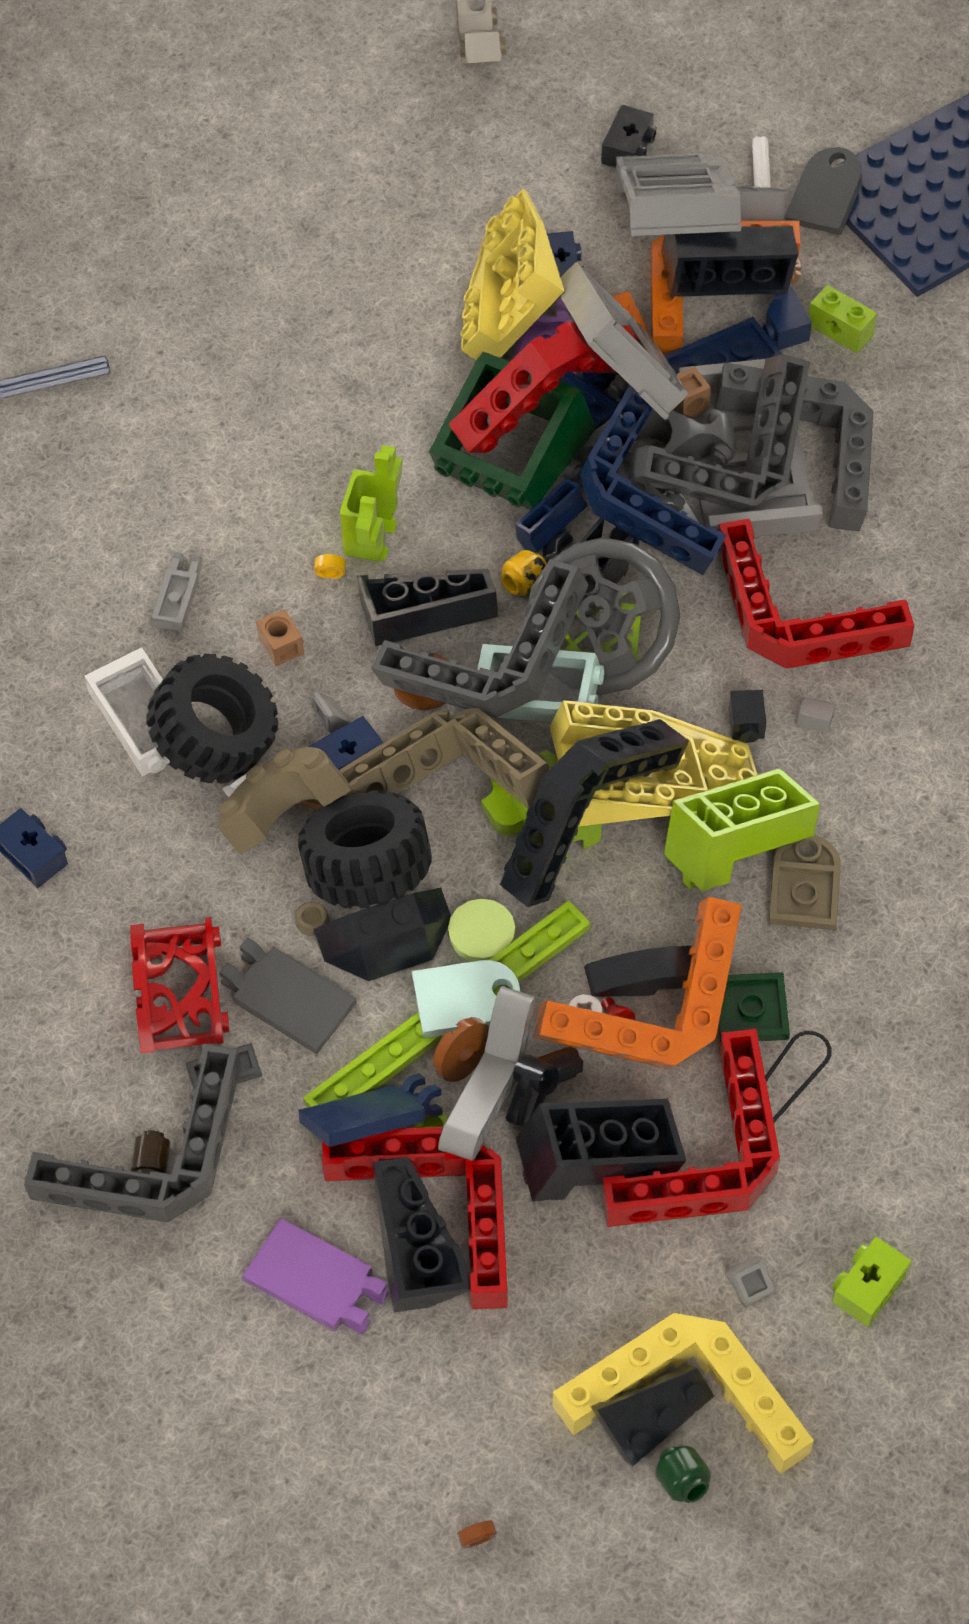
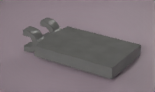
M247 937L239 948L243 952L241 959L252 966L243 976L237 968L227 962L219 972V975L223 977L220 981L221 984L236 992L233 996L235 1004L313 1053L318 1054L357 1004V999L274 946L266 953L256 942Z

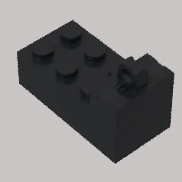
M793 226L741 227V231L665 234L661 249L670 297L788 293L798 258Z
M668 1098L540 1103L515 1138L524 1169L522 1174L525 1184L529 1187L532 1201L565 1200L574 1186L603 1185L604 1177L624 1175L625 1178L652 1175L655 1171H660V1174L675 1173L687 1161Z

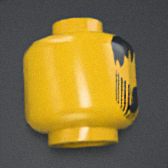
M522 550L502 565L501 582L510 594L521 597L529 596L532 585L547 563L541 555L530 550Z

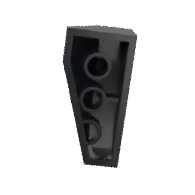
M407 1157L373 1162L386 1272L393 1311L401 1312L429 1308L470 1291L464 1254L458 1243L455 1244L446 1228L447 1224L442 1215L437 1213L429 1199V1193L410 1159Z

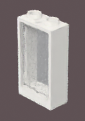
M141 647L85 675L88 693L143 777L150 772H160L170 761L165 756L163 758L156 750L158 747L157 743H152L149 735V730L152 727H148L146 723V714L149 712L147 706L154 691L163 679Z

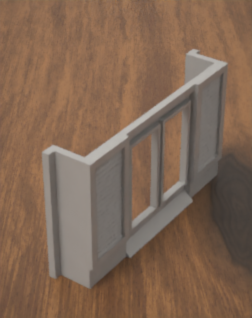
M704 153L616 157L617 193H626L630 205L631 236L741 231L740 194L735 186V180L727 163L723 161L721 155L704 156ZM638 176H658L653 178H637Z
M765 359L730 363L764 369ZM724 363L695 366L711 387L709 411L691 418L698 423L707 425V417L715 409L717 385ZM694 366L679 368L678 373L688 370ZM734 410L733 412L724 411L728 413L734 431L753 428L755 413ZM798 431L790 468L792 484H786L779 490L772 492L764 498L765 500L754 507L738 510L699 499L705 527L709 528L711 526L718 530L719 523L750 518L754 537L818 530L819 521L822 518V509L820 504L814 505ZM748 453L734 454L733 459L727 464H723L722 467L746 464ZM706 456L697 461L708 465L716 464L711 456Z

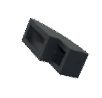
M687 945L651 948L587 963L584 969L591 995L593 997L654 995L658 989H684L682 987L683 982L688 979L692 955H689L692 947Z

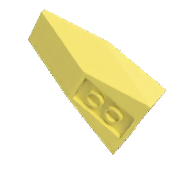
M524 189L516 197L511 196L505 203L503 211L498 216L494 215L488 221L472 278L463 298L465 307L462 314L463 329L460 334L462 337L461 351L475 360L479 358L483 351L501 358L564 292L543 221L529 193Z
M563 700L549 726L558 760L579 740L659 719L689 740L678 768L668 771H656L650 773L647 777L642 775L630 779L629 782H617L610 784L608 788L595 791L578 827L670 816L674 800L756 776L757 771L749 745L653 710Z

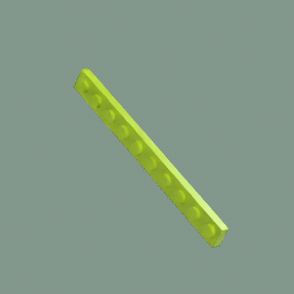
M568 900L489 960L507 966L515 974L518 982H521L591 929V922ZM499 985L494 988L493 993L497 995L501 986L507 988L510 987L506 985ZM417 1012L305 1095L303 1102L308 1108L376 1090L437 1045L443 1035L423 1038L419 1012Z

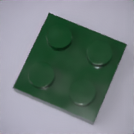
M783 972L728 975L718 1024L720 1041L721 1034L724 1032L750 1029L757 1030L758 1041L789 1040L790 1029Z

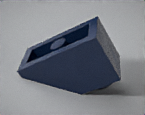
M791 284L788 293L775 294L767 309L766 322L762 327L779 350L810 341L812 322Z

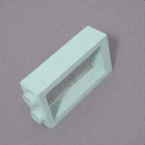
M483 644L477 670H480L481 667L498 672L505 655L509 656L513 646ZM559 650L538 698L497 718L552 722L563 700L599 704L596 692L598 685H602L604 680V666L600 665L596 653Z

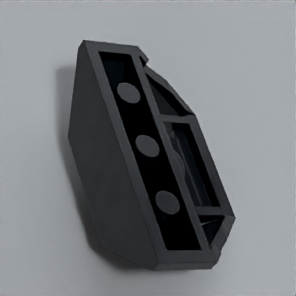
M442 888L412 893L398 900H390L388 904L381 906L378 904L348 914L314 929V933L324 962L369 982L432 961L448 929L451 914Z

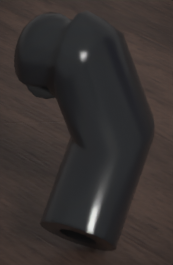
M563 529L543 547V558L546 563L573 542V537L568 530Z

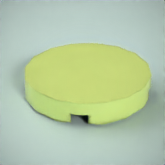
M488 899L471 900L459 906L450 917L448 936L453 949L460 957L469 962L489 960L512 943L516 933L513 916L507 908L494 900Z

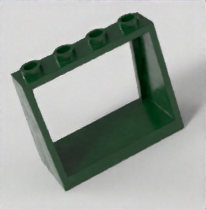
M483 351L470 371L429 450V454L434 462L435 470L442 476H452L468 487L476 486L492 497L499 496L508 500L515 507L523 506L531 510L550 490L596 430V426L581 390L560 381L555 389L546 392L539 399V404L535 409L528 412L548 420L549 423L521 476L461 452L463 444L453 432L449 423L510 362ZM531 375L528 377L529 385L531 384ZM510 395L508 396V405L511 402Z

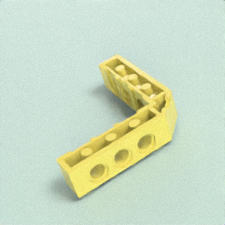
M673 1313L553 1392L552 1406L571 1433L575 1435L592 1424V1419L596 1417L590 1406L599 1402L607 1403L620 1397L619 1394L630 1389L635 1391L643 1385L648 1386L652 1383L653 1378L674 1365L676 1368L694 1357L706 1374L710 1372L724 1391V1399L727 1403L731 1401L744 1418L747 1430L749 1432L753 1431L768 1451L767 1457L780 1474L810 1455L814 1442L728 1325L721 1321Z

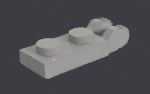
M174 553L170 568L166 570L151 616L152 627L183 632L199 581L198 577L203 562L202 556H193L189 571L187 572L181 571L184 564L183 553Z

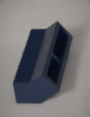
M565 478L515 524L516 537L524 550L538 553L588 506L582 496L581 486Z

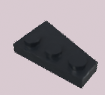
M688 1365L652 1380V1383L636 1391L630 1389L619 1394L620 1397L607 1403L599 1402L590 1407L625 1462L634 1466L714 1397V1394L698 1368Z

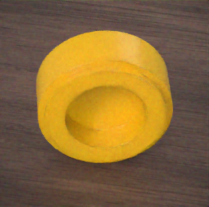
M324 554L316 557L314 560V573L321 578L338 579L345 574L346 561L338 555Z

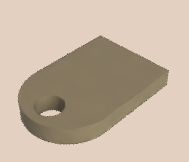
M814 835L778 847L773 862L768 924L836 930L841 862L837 850L830 842ZM806 845L811 846L817 851V854L813 857H804L800 854L799 848Z

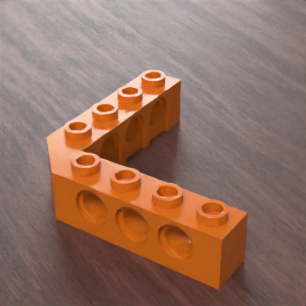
M740 221L741 227L793 226L799 259V221ZM665 234L652 242L650 263L651 336L663 355L683 347V297H670L661 251Z
M707 897L699 902L696 922H699L694 947L690 948L689 955H692L688 979L683 982L682 988L685 989L681 1013L676 1017L674 1030L547 1000L539 1006L533 1038L666 1069L682 1062L716 1039L742 904L713 897Z

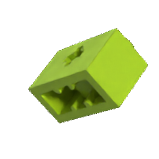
M826 285L810 303L809 318L812 322L811 328L858 353L874 335L877 312L835 288Z
M876 1236L869 1246L863 1243L852 1258V1262L855 1263L849 1273L843 1270L832 1285V1289L835 1290L832 1303L867 1327L871 1325L907 1276L912 1263L911 1259ZM870 1276L875 1279L870 1280L868 1284L863 1281V1279L867 1280Z

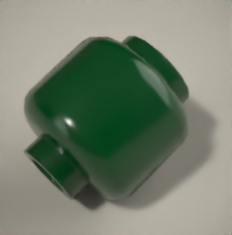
M672 1446L661 1454L660 1461L656 1466L655 1475L672 1500L693 1503L707 1493L711 1471L693 1447Z

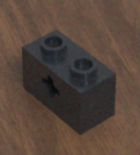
M621 105L602 143L601 164L616 168V157L646 156V146L648 143L652 144L657 133V127L653 126L654 113Z

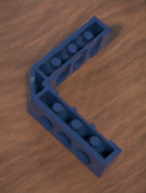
M629 385L579 474L592 512L697 573L704 575L727 535L711 526L709 528L689 518L687 516L688 513L683 510L682 512L675 510L659 501L660 497L656 495L650 496L631 485V481L616 473L653 409Z

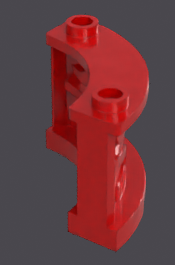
M206 917L203 924L148 930L144 929V923L130 925L134 991L141 990L142 996L136 997V1016L141 1054L153 1053L155 1050L213 1043L224 1044L223 1033L230 1032L228 1012H221L215 947L221 946L219 926L213 927L212 917ZM206 953L208 954L209 967L199 958ZM174 958L189 965L199 975L193 987L179 1003L174 993L168 987L159 983H149L150 979L157 978L167 972ZM153 959H159L162 963L159 965H154L151 963V961ZM209 984L211 985L212 1002L202 997ZM158 997H164L172 1008L167 1011L165 1001L160 1007L155 1006L154 1001ZM204 1012L210 1016L211 1032L188 1034L183 1018L189 1014L191 1022L195 1026L200 1027V1022L197 1019L198 1015ZM176 1024L181 1034L154 1038V1036L169 1030Z

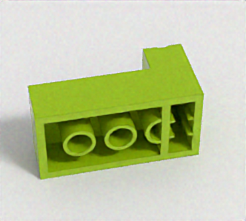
M780 768L680 798L672 803L664 855L683 872V883L689 889L698 887L704 892L716 886L729 884L734 861L814 836L820 803Z

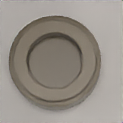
M318 902L302 904L295 913L297 929L305 935L315 936L314 929L329 923L327 909Z

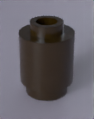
M154 1130L144 1131L143 1135L137 1136L135 1138L131 1171L150 1174V1171L166 1174L170 1140L164 1138L162 1132Z

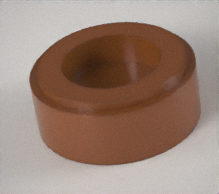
M488 1520L469 1526L457 1534L461 1546L470 1548L492 1540L496 1537L497 1531L493 1520Z

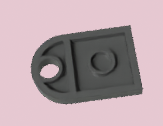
M841 147L826 148L812 156L802 173L786 212L785 220L799 221L800 226L841 235L863 181V170L858 157L852 151ZM836 159L846 160L842 167L834 168L831 166L832 162Z

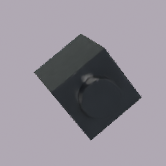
M763 689L730 691L728 708L732 739L741 740L746 743L764 739L767 722Z

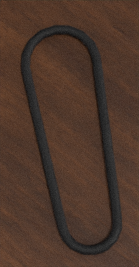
M815 1031L797 1033L791 1038L766 1074L767 1082L795 1040L800 1036L815 1035L825 1042L827 1055L824 1061L773 1117L774 1123L829 1062L832 1056V1047L828 1039L822 1034Z

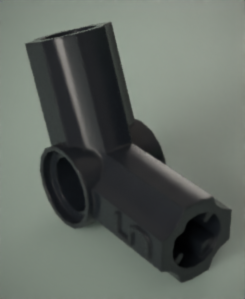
M568 1046L538 1058L530 1054L522 1056L517 1061L513 1071V1077L515 1082H517V1086L505 1117L506 1121L524 1127L539 1104L544 1102L546 1095L551 1094L556 1089L558 1083L574 1078L578 1073L583 1072L584 1061L579 1056L578 1050Z

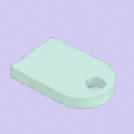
M479 960L412 971L423 1038L441 1036L449 1030L453 1033L459 1028L456 1024L460 1020L469 1017L479 1018L490 1027L492 1011L497 997L493 993L494 988L499 985H506L513 990L520 991L519 982L515 974L507 966L492 960Z

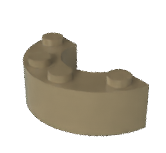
M303 747L291 751L290 749H283L270 761L263 765H256L247 772L246 779L234 790L228 800L220 806L217 828L241 855L267 840L274 822L293 805L304 800L316 799L324 807L349 793L351 786L327 754L321 749L314 747Z

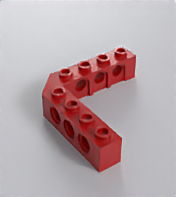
M567 321L556 327L557 333L546 340L539 336L530 341L449 423V426L468 453L486 454L496 448L498 440L505 433L517 427L519 424L518 420L525 413L532 411L538 406L539 399L546 392L552 391L559 385V379L567 371L617 372L588 345L577 324ZM621 325L641 346H643V344L637 338V336L629 327V325ZM529 375H531V384H530V385H529V383H528V377H529ZM509 395H510V398H511L510 405H508V396H509ZM488 416L490 417V424H489V426H488V423H487Z
M750 518L719 523L718 531L727 536L718 551L748 649L788 669L911 646L915 625L906 599L887 602L886 606L869 609L859 607L856 608V611L832 615L831 612L825 613L823 617L807 620L796 618L781 621L777 606H773L769 594V580H765L762 571L761 554H757L755 548L754 531Z
M756 1029L724 1032L721 1034L719 1053L739 1162L724 1163L723 1167L696 1170L695 1167H689L688 1171L660 1174V1171H655L652 1175L625 1178L624 1175L604 1177L602 1198L607 1227L748 1211L776 1176L780 1153Z
M444 1127L399 1128L329 1147L322 1141V1166L325 1181L373 1180V1162L407 1157L420 1178L466 1176L471 1309L508 1308L501 1157L496 1152L482 1144L476 1158L472 1161L441 1151L438 1147Z

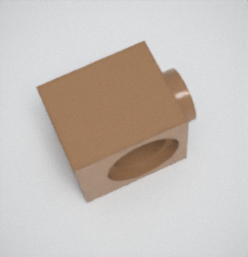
M694 366L677 374L689 394L673 410L689 418L709 411L711 387L697 368Z
M285 609L277 613L268 614L262 620L256 622L258 638L275 667L304 654L302 636Z

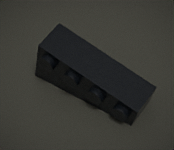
M488 569L446 571L445 575L439 576L431 575L429 572H417V577L401 578L397 577V573L384 574L382 579H369L368 575L357 576L360 601L375 647L382 645L384 640L389 642L401 641L498 617L497 593Z

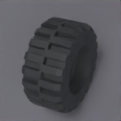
M204 654L202 657L200 655H193L187 657L186 660L179 661L154 691L147 706L149 712L146 714L147 726L152 727L149 730V735L152 743H157L158 747L156 750L162 758L165 756L170 761L169 765L173 769L177 770L179 768L184 771V776L191 779L199 777L201 778L200 782L211 784L215 779L220 784L229 783L232 779H238L254 767L273 744L279 723L278 718H275L278 714L276 703L271 702L272 693L268 687L264 688L261 684L262 678L257 673L253 675L247 670L249 667L242 662L239 664L232 662L233 658L223 655L221 658H217L216 654ZM191 702L205 703L219 710L230 723L233 735L219 734L206 727L196 716Z
M370 791L366 794L356 792L351 793L352 796L346 798L342 796L329 805L319 807L317 813H312L307 818L306 824H303L299 833L298 848L308 886L320 899H324V901L334 906L338 903L343 908H352V906H359L360 909L370 908V905L373 904L381 906L388 904V900L396 898V900L405 896L406 891H413L419 885L420 880L425 878L432 863L430 843L424 816L418 806L404 796L399 797L392 792H386L385 794H381L379 791Z

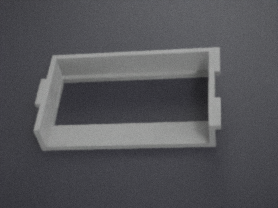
M577 261L560 277L564 292L560 295L562 301L588 345L666 420L670 416L668 413L689 394L650 333L643 329ZM621 325H629V327L632 329V331L635 333V335L641 341L644 347L641 346Z

